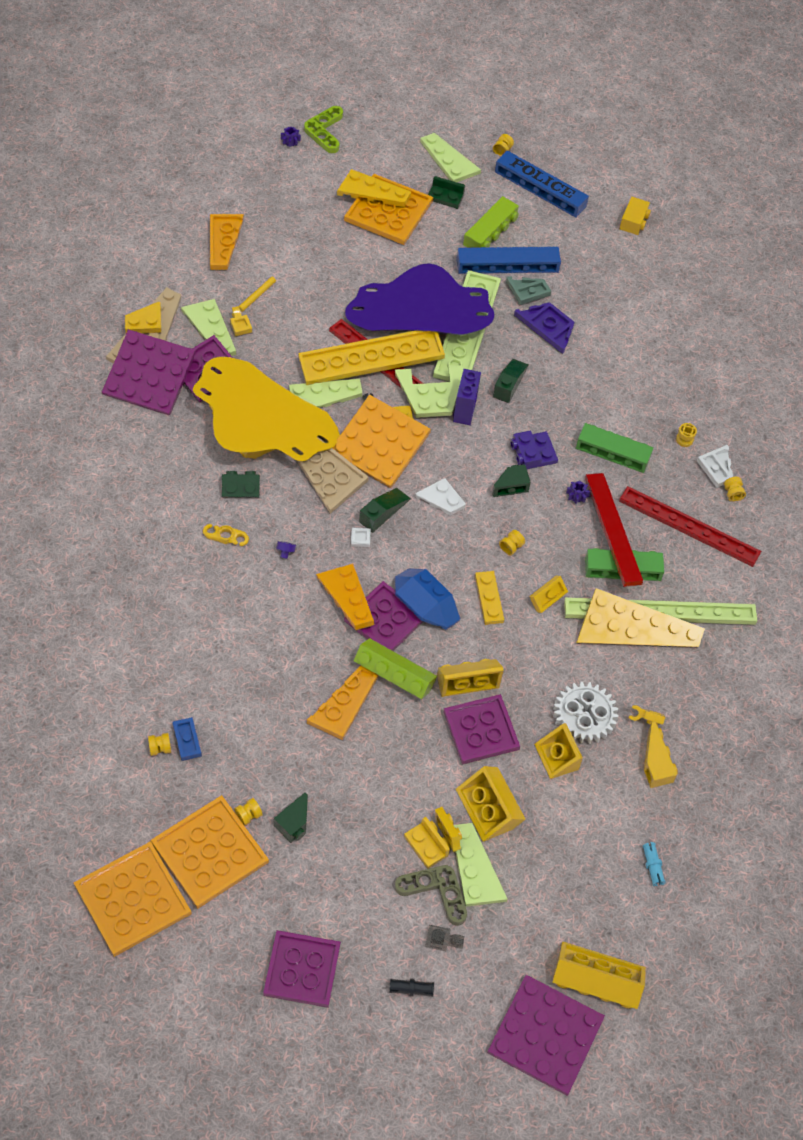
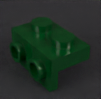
M226 471V474H222V497H260V475H257L256 471H245V474H237V471Z

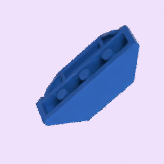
M409 568L395 576V595L421 621L441 626L445 630L460 621L453 595L427 569Z

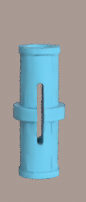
M650 842L651 846H649V843H646L642 847L645 852L646 868L650 871L652 885L658 886L657 883L664 885L666 881L661 868L662 860L658 857L655 842Z

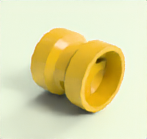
M502 134L493 145L494 153L502 156L507 150L509 151L514 145L513 138L508 134Z
M683 423L679 427L676 436L677 443L682 447H690L697 434L696 427L691 423Z
M735 476L724 481L729 501H741L746 497L740 477Z
M512 530L508 533V537H504L499 541L500 548L509 556L513 555L517 548H521L525 544L524 536L517 530Z
M162 733L161 736L157 737L155 735L148 736L151 756L157 755L160 752L165 754L171 753L168 733Z
M254 798L249 799L245 805H239L234 808L235 814L244 826L249 824L252 819H258L263 816L262 810Z

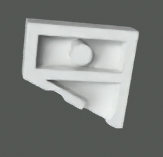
M728 445L701 455L697 459V462L716 488L723 486L726 479L733 477V472L730 468L731 459L728 455Z
M445 478L415 494L418 500L422 499L430 503V506L441 509L442 512L448 515H452L466 507V503Z

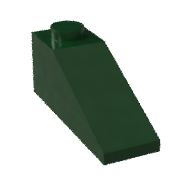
M512 359L501 372L495 384L493 398L510 403L529 364Z
M398 488L372 499L360 510L359 522L366 528L371 529L373 533L411 498Z

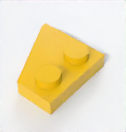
M156 302L125 315V333H127L128 329L139 333H161V303Z

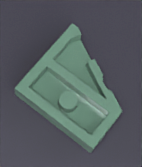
M512 276L506 277V283L520 305L551 296V289L544 279L522 277V280H513Z

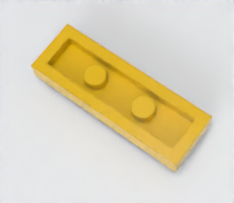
M494 571L476 572L475 580L485 625L504 623V615Z

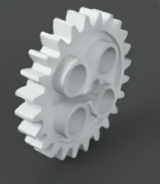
M581 682L579 687L573 683L572 689L566 686L565 692L560 691L559 697H556V704L553 707V710H555L553 717L557 718L555 724L562 725L567 723L574 740L578 737L580 738V743H583L584 739H587L589 744H591L593 738L598 743L600 736L606 739L607 733L611 735L619 717L617 715L618 708L614 707L616 701H610L612 694L605 695V688L599 691L598 684L592 688L591 682L588 683V686H584V683ZM572 708L575 712H571L568 709ZM596 713H600L604 717H599L596 715ZM581 723L588 725V727L582 726Z

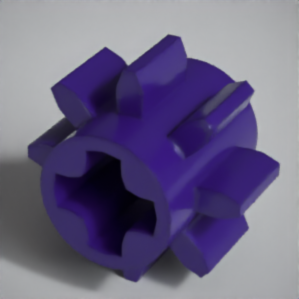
M295 127L284 128V133H281V140H283V145L286 144L289 147L297 146L298 141H301V135Z
M580 480L575 483L571 482L570 487H567L566 494H569L568 500L574 501L575 504L581 501L585 503L586 497H589L590 491L587 490L588 484H584Z

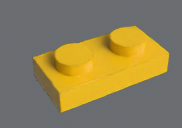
M556 575L529 597L536 611L542 613L568 593V590L561 576Z
M443 807L435 809L437 826L449 842L450 848L453 852L460 850L462 834L458 827H454L450 813L446 814Z

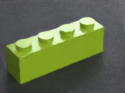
M502 196L464 234L463 245L467 248L490 247L491 242L496 241L502 231L505 232L509 224L517 220L519 205Z
M370 638L360 644L354 658V662L420 699H423L430 693L437 678V675Z

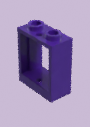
M463 369L456 398L453 422L471 426L481 372Z

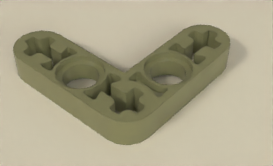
M442 865L401 875L396 879L395 890L401 896L439 889L449 922L452 925L460 926L466 921V906L452 867ZM443 871H445L446 874H450L448 877L449 885L447 886L445 878L440 877L442 876ZM422 876L430 878L431 883L424 886L420 884L419 879ZM413 878H415V885L417 888H414V884H411L413 883ZM402 881H405L406 884H411L408 885L407 890H404L403 887H399L401 886ZM447 891H454L457 894V898L455 900H448L445 893ZM456 904L458 913H462L460 919H457L456 916L452 917L454 915L453 906Z

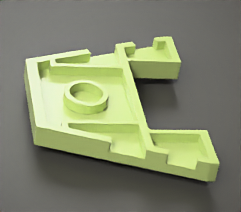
M465 365L449 366L450 382L413 384L411 369L395 370V376L399 380L400 386L405 392L416 418L451 416L453 414Z

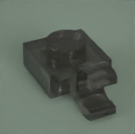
M429 925L425 947L445 952L447 951V946L463 949L465 936L458 934L450 935V928Z

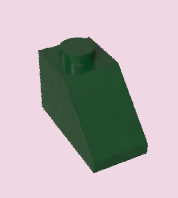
M526 465L507 467L494 484L492 496L500 497L529 492L531 482Z
M306 792L274 818V827L290 843L295 839L297 841L306 834L308 794Z

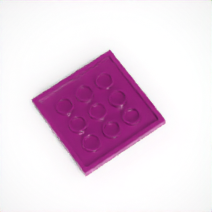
M128 329L103 387L102 394L170 415L196 351Z
M525 975L487 1053L568 1096L605 1015Z

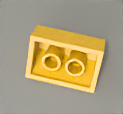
M482 659L479 662H463L459 665L447 664L438 667L437 680L441 697L500 688L504 671L503 666L497 659Z
M484 766L456 788L483 842L513 830L526 820L498 767Z

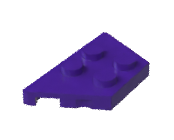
M550 302L539 306H529L528 310L520 311V309H516L514 311L515 317L563 354L565 352L575 324L572 319Z

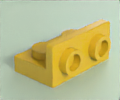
M424 817L419 825L404 833V837L426 868L429 869L448 857L450 845L445 837L439 835L435 823Z

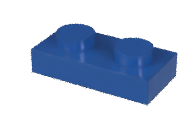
M193 717L173 721L181 761L202 757Z

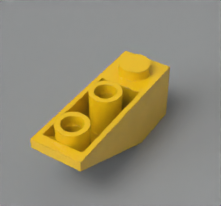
M656 721L651 723L648 730L644 772L650 788L674 783L678 774L677 767L670 758V749L667 745L665 746L663 741V732L661 728H658Z

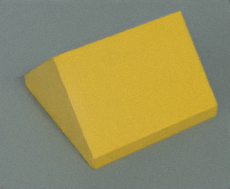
M563 723L534 744L550 779L579 770L583 757L567 723Z

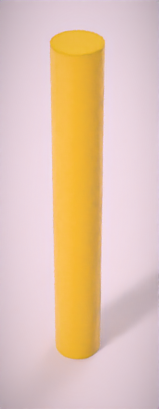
M271 276L239 305L240 311L243 312L276 282V279Z

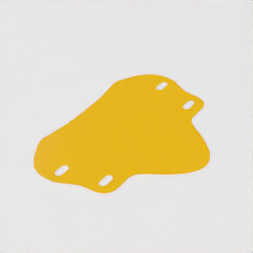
M231 357L213 358L204 365L202 377L193 387L194 394L213 408L214 436L217 442L227 450L246 453L277 449L297 461H306L317 452L334 447L337 444L336 440L340 436L337 425L326 411L285 389L248 361ZM211 367L217 368L222 374H217L211 370ZM205 388L206 390L211 392L212 395L208 396L205 393H203L200 389ZM317 436L324 437L328 440V443L322 442ZM295 447L303 452V455L297 454L292 450V448Z

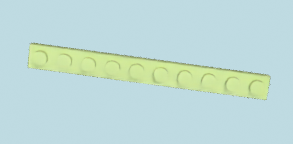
M565 597V618L584 619L591 598ZM629 600L686 622L756 625L757 623L755 604Z

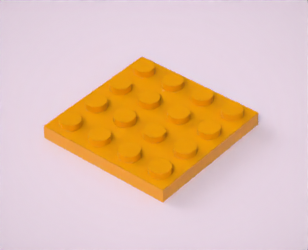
M373 174L372 177L411 191V197L405 207L384 204L380 200L372 202L367 201L368 198L358 197L345 214L344 221L405 245L432 204L433 197Z
M369 394L336 440L337 444L332 448L363 473L392 488L430 434L431 429Z
M222 795L150 840L157 853L197 909L269 863L268 857Z
M151 841L73 882L113 957L192 914Z

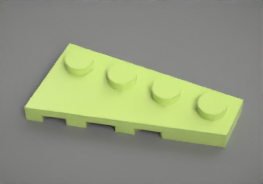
M432 133L420 138L422 145L449 180L459 182L481 174L480 168L437 134Z
M215 299L181 307L183 314L188 317L191 324L196 327L199 334L205 340L215 335L231 356L236 355V349Z
M360 379L328 381L312 385H306V383L289 385L290 392L318 408L362 397Z
M473 824L454 825L455 828H459L462 834V840H460L461 849L455 851L465 906L507 902L506 894Z

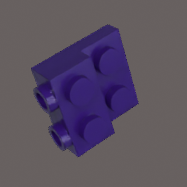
M530 430L513 434V439H511L510 443L512 450H516L518 465H526V469H532L558 463V457L547 431L532 434Z

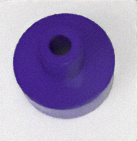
M277 541L276 549L282 550L281 558L288 559L289 552H295L296 544Z

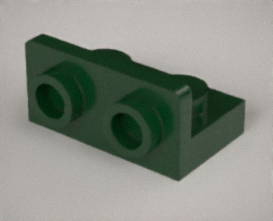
M434 176L428 195L433 197V202L458 209L464 197L465 185Z

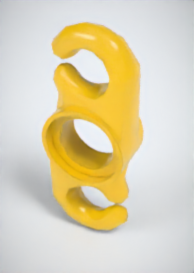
M207 524L203 528V534L207 539L223 544L233 543L237 545L238 537L244 538V541L239 543L241 547L245 546L249 541V536L244 531L234 529L228 525L221 527L215 525L214 533H208L207 531L209 528H212V524ZM223 532H229L231 536L229 538H223L221 537V534Z

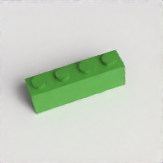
M587 423L584 424L576 445L578 450L642 473L646 470L654 448L645 443L637 442Z
M587 549L585 556L586 577L621 579L611 550ZM632 550L643 580L661 581L664 574L663 553Z

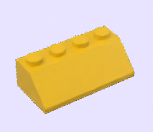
M562 941L552 983L557 984L561 988L577 990L583 995L597 996L606 1002L613 1001L619 1003L625 1008L638 1009L645 987L646 967Z

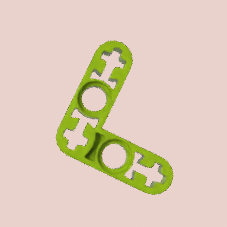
M332 106L304 123L305 133L331 154L339 151L340 143L326 128L343 118V109L340 106ZM323 135L325 138L321 139L318 136Z

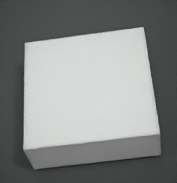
M352 528L351 546L370 547L371 529Z

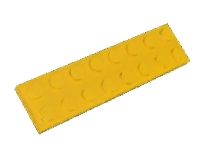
M416 330L298 353V358L306 385H312L314 383H323L445 359V353L438 332Z

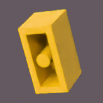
M631 196L619 229L639 235L640 230L645 228L647 222L645 219H649L651 213L649 209L650 202Z

